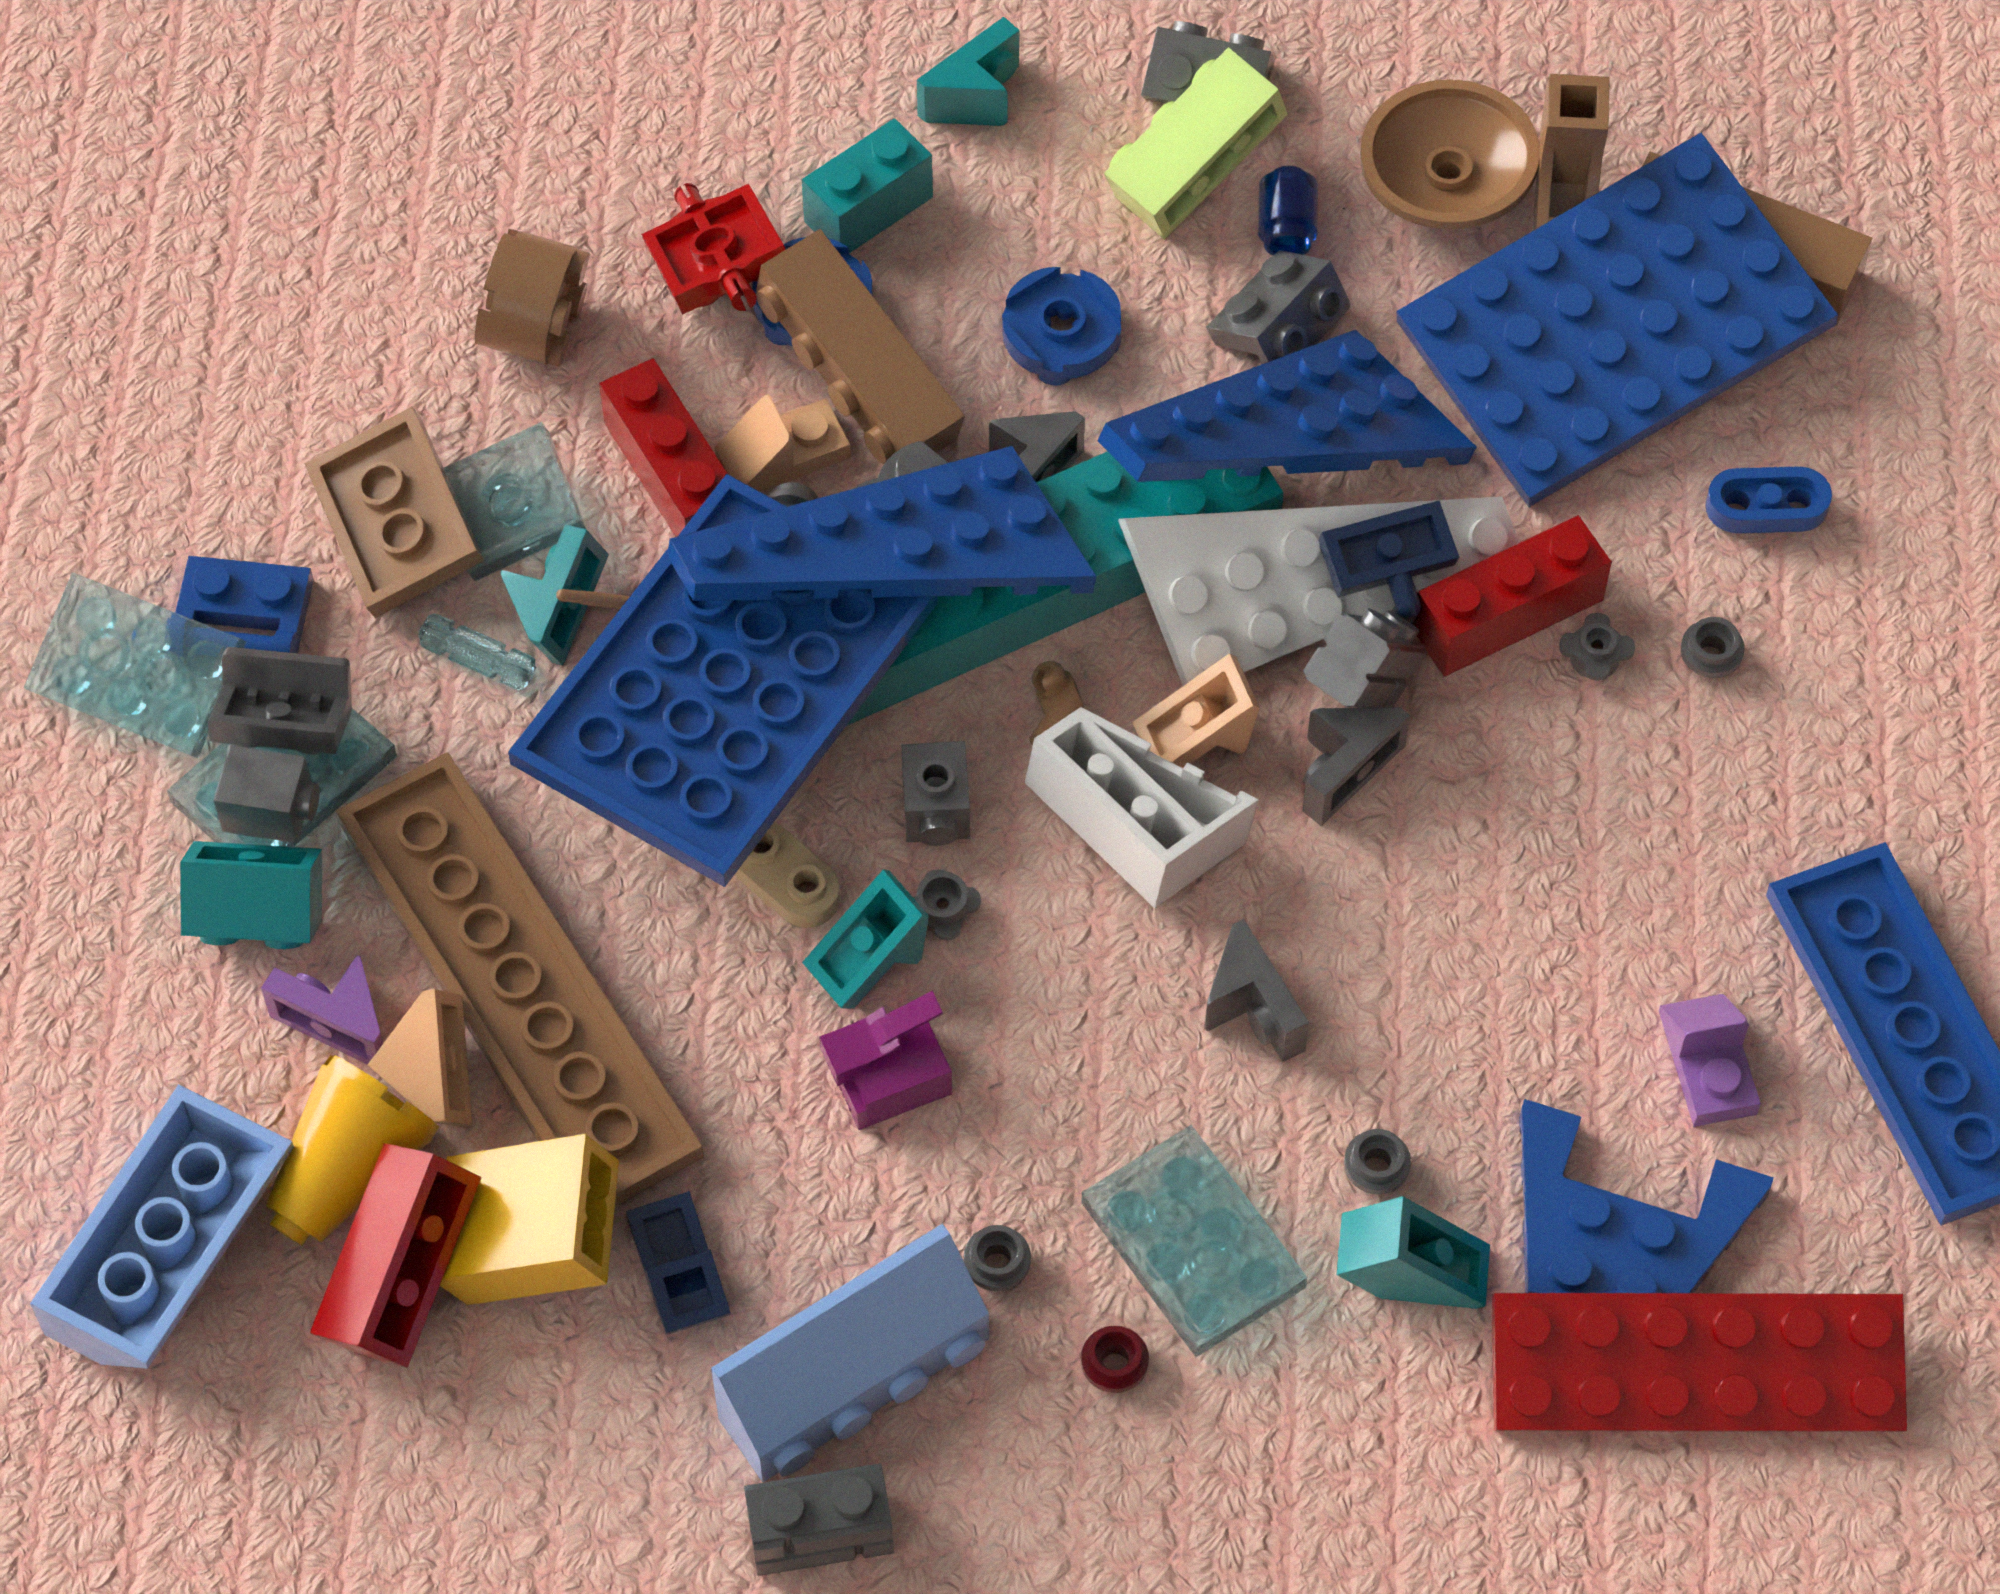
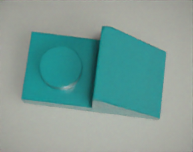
M1002 17L916 80L917 116L926 123L988 126L1007 124L1008 92L1002 84L1009 80L1019 67L1020 30L1005 17Z
M567 524L563 528L558 543L553 545L547 554L545 574L542 580L505 570L500 572L529 640L552 663L562 666L566 661L588 605L559 601L556 598V592L560 589L594 592L609 556L608 552L588 530Z
M883 869L802 963L840 1008L854 1009L894 963H919L923 955L929 915L892 872Z

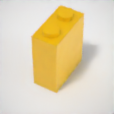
M587 1134L446 1157L447 1161L482 1178L440 1283L442 1288L466 1305H474L607 1285L619 1160Z

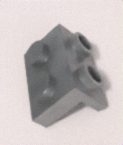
M1174 21L1172 29L1157 26L1141 96L1145 99L1163 103L1175 102L1192 85V80L1199 68L1209 60H1216L1228 47L1266 79L1269 70H1273L1275 57L1271 51L1263 50L1265 41L1231 33L1229 42L1206 37L1208 32L1206 27L1189 22Z
M1279 250L1274 256L1264 262L1261 270L1238 294L1226 302L1223 310L1206 328L1215 345L1257 354L1261 363L1264 364L1317 344L1349 310L1350 301L1331 260Z
M227 647L222 655L223 686L208 720L209 742L227 743L248 748L268 747L296 750L299 753L309 755L319 753L336 754L352 712L351 671L348 659Z

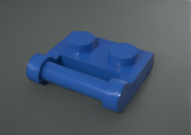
M188 556L174 619L170 621L167 631L166 651L168 657L189 658L191 653L222 656L227 647L298 654L314 582L311 568ZM198 623L276 632L274 636L199 629L197 626Z

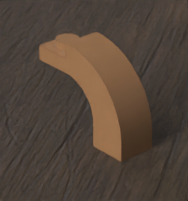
M1549 74L1540 130L1539 167L1535 186L1533 231L1599 192L1602 159L1609 128L1610 77Z

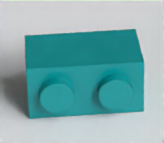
M893 118L801 179L804 222L814 232L821 229L827 238L849 247V253H851L933 198L932 154L900 122Z
M193 841L180 861L181 936L200 937L201 942L209 945H229L236 943L239 939L264 941L267 947L274 949H294L302 946L303 943H311L322 922V849Z

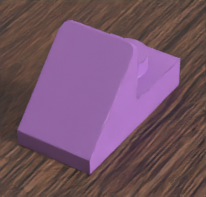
M359 955L355 957L332 993L323 983L310 975L298 973L294 977L276 967L261 987L271 1018L368 1065L383 1045L361 956Z
M1724 994L1660 1005L1659 1015L1693 1127L1757 1115L1761 1103L1743 1048V1042L1749 1026L1747 1018Z

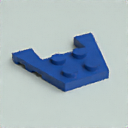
M1524 1099L1519 1117V1127L1522 1143L1521 1183L1523 1185L1525 1293H1694L1723 1251L1727 1250L1740 1234L1743 1225L1756 1208H1760L1768 1197L1774 1177L1717 1159L1697 1219L1565 1178L1563 1175L1579 1129L1581 1116Z

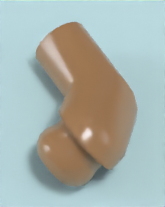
M1055 661L1041 663L1032 674V683L1036 688V695L1044 712V717L1029 737L1032 745L1035 737L1078 708H1084L1083 700L1071 673L1064 670L1061 664Z

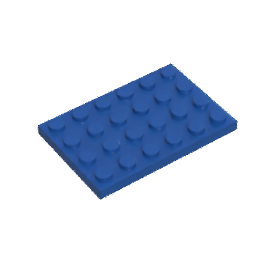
M1702 133L1697 134L1396 311L1399 326L1528 507L1533 506L1836 326L1838 318L1837 312Z
M726 474L678 536L787 506ZM667 549L508 751L510 765L721 886L726 887L936 607L938 596L872 598L871 589H845L838 591V598L814 599L812 590L776 591L771 600L693 601L669 560Z

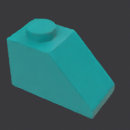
M1401 1196L1342 1213L1336 1275L1380 1299L1477 1309L1486 1306L1490 1244Z

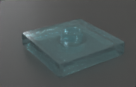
M542 422L444 467L485 560L467 570L474 581L558 543L565 524L586 529L551 435Z

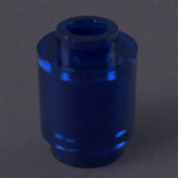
M1281 166L1263 176L1259 182L1258 236L1264 242L1266 252L1272 256L1279 250L1302 255L1307 254L1311 249L1312 242L1318 235V182L1314 176L1299 167Z

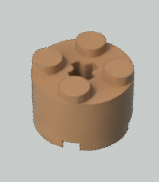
M508 229V234L504 233L498 243L486 277L483 290L488 291L486 309L490 311L478 309L475 325V343L545 365L551 364L560 367L569 343L570 333L565 331L569 316L578 318L584 304L588 284L583 282L588 266L589 252L523 231Z

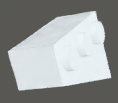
M1080 707L1034 738L1025 784L1154 908L1246 844L1259 799L1243 791H1240L1235 796L1203 779L1205 771L1188 762L1184 768L1150 752L1151 743Z

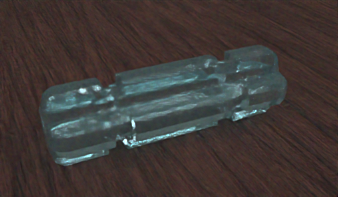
M428 615L418 633L420 638L419 644L422 648L438 655L448 652L450 653L449 660L491 679L499 675L501 676L500 683L516 690L527 688L537 668L533 656L516 648H512L509 652L505 651L507 644L464 625H460L456 629L453 627L455 621L442 615Z

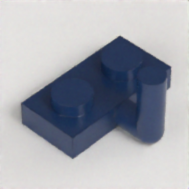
M1439 500L1322 532L1318 539L1337 597L1388 584L1395 604L1392 612L1412 624L1421 611V601L1412 577L1455 566L1460 558Z

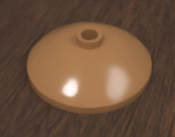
M1449 79L1413 85L1394 94L1381 104L1373 113L1364 129L1361 140L1360 159L1362 173L1369 189L1387 209L1399 217L1421 226L1451 230L1487 224L1506 215L1520 204L1535 182L1539 167L1540 147L1533 123L1523 109L1512 99L1493 88L1479 83ZM1444 177H1452L1454 179H1444Z

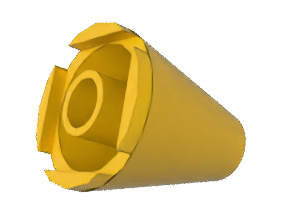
M330 1054L324 1065L322 1064L291 1140L294 1148L282 1164L265 1205L275 1213L269 1225L300 1246L304 1245L309 1236L320 1243L323 1242L359 1208L383 1144L387 1143L420 1151L432 1140L439 1126L410 1102L406 1101L404 1103L390 1093L387 1086L344 1059L336 1055L333 1057Z

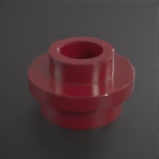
M1108 1326L1097 1330L1086 1340L1081 1353V1366L1085 1377L1093 1386L1105 1392L1121 1393L1133 1389L1143 1380L1149 1366V1352L1145 1342L1136 1332L1122 1326ZM1110 1354H1119L1127 1360V1364L1122 1369L1111 1370L1102 1361Z

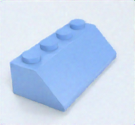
M178 1084L31 1301L30 1305L44 1335L101 1365L148 1369L294 1148L293 1142Z
M943 1223L711 1368L718 1419L762 1482H765L777 1473H780L781 1476L795 1473L813 1458L814 1450L836 1436L838 1439L843 1440L855 1435L870 1422L873 1412L892 1400L898 1404L910 1400L926 1387L930 1376L949 1364L954 1368L963 1366L973 1360L984 1349L985 1341L989 1340V1312L950 1233Z

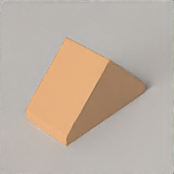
M437 989L422 991L368 1063V1066L435 1123L457 1127L472 1126L462 995Z

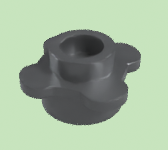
M1591 613L1586 616L1584 625L1575 633H1565L1561 637L1559 649L1562 655L1570 658L1573 668L1580 675L1599 681L1612 675L1618 668L1620 660H1629L1633 657L1635 643L1631 637L1622 636L1610 626L1608 616L1602 613ZM1593 643H1600L1603 648L1595 649L1591 645Z
M939 869L932 870L925 875V878L917 888V896L913 897L929 915L928 926L933 928L936 936L942 940H952L958 937L961 933L960 924L969 913L976 912L981 905V896L975 888L967 887L959 876ZM939 901H946L949 905L945 909H940L937 907V903Z

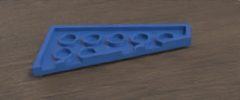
M1356 329L1106 422L1097 440L1137 482L1203 479L1209 469L1234 468L1239 477L1259 476L1262 468L1266 466H1283L1287 474L1369 470L1373 461L1398 460L1403 468L1422 467L1426 458L1445 457L1449 465H1466L1477 448L1417 389L1410 379L1404 377L1377 351L1374 344L1364 338Z
M1013 446L670 538L668 546V558L693 601L771 600L776 591L812 590L814 599L838 598V591L845 589H871L872 598L971 596L976 587L1011 586L1013 595L1037 594L1038 586L1069 585L1071 594L1094 592L1097 577Z

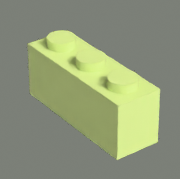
M1228 47L1216 60H1209L1199 68L1192 80V85L1175 102L1170 101L1164 104L1154 115L1151 126L1134 143L1124 145L1114 155L1109 169L1104 175L1115 198L1165 240L1288 115L1280 91Z

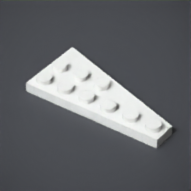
M1502 496L1439 500L1460 558L1455 566L1412 577L1417 593L1419 590L1520 543ZM1438 500L1118 519L1178 676L1182 686H1184L1229 653L1237 657L1244 673L1324 639L1339 615L1363 616L1368 608L1381 614L1386 613L1387 610L1391 611L1395 604L1388 584L1337 597L1318 539L1321 533L1327 530Z

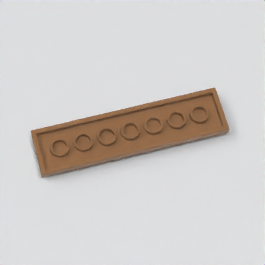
M448 752L335 810L339 825L445 992L462 995L464 1024L538 1141L587 1134L619 1160L615 1206L704 1158L702 1144Z

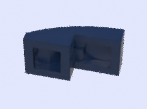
M690 1191L627 1210L626 1219L665 1334L676 1333L731 1315L711 1249L708 1250Z

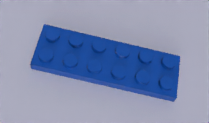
M1886 842L1769 883L1766 897L1940 1226L2000 1204V1051Z

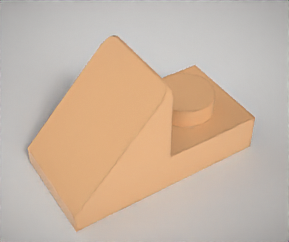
M768 394L763 396L717 443L715 454L728 475L762 492L851 458V447L827 398L780 415L771 396Z
M1229 653L1132 723L1138 736L1151 743L1150 752L1184 768L1187 762L1191 764L1217 745L1240 755L1247 750L1260 708L1237 657Z

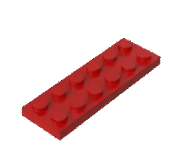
M1492 1294L1494 1431H1907L1903 1294Z

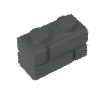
M881 1463L744 1486L757 1576L855 1560L858 1554H862L864 1558L894 1553L893 1528Z

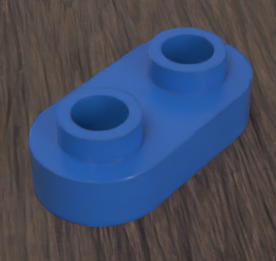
M1807 467L1732 468L1722 471L1711 481L1705 507L1707 515L1713 524L1730 533L1804 532L1812 530L1823 523L1830 507L1832 490L1829 482L1822 474ZM1799 502L1806 508H1793L1789 503ZM1739 504L1742 507H1744L1745 510L1733 509L1728 505Z

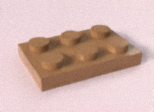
M413 407L398 413L304 463L367 610L375 618L485 561L420 415Z

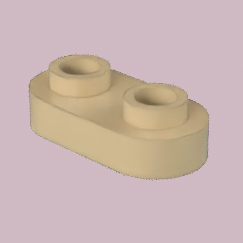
M774 822L758 843L769 844L772 848L765 853L752 851L735 873V876L790 924L803 928L820 926L829 921L839 907L838 878L825 862L784 827ZM803 882H812L818 886L814 891L808 893L800 892L796 889Z

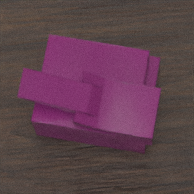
M933 990L888 1014L884 1007H881L851 1025L819 1036L820 1049L837 1086L842 1091L843 1098H845V1102L848 1104V1109L851 1111L858 1130L952 1095V1071L929 1021L943 1015Z

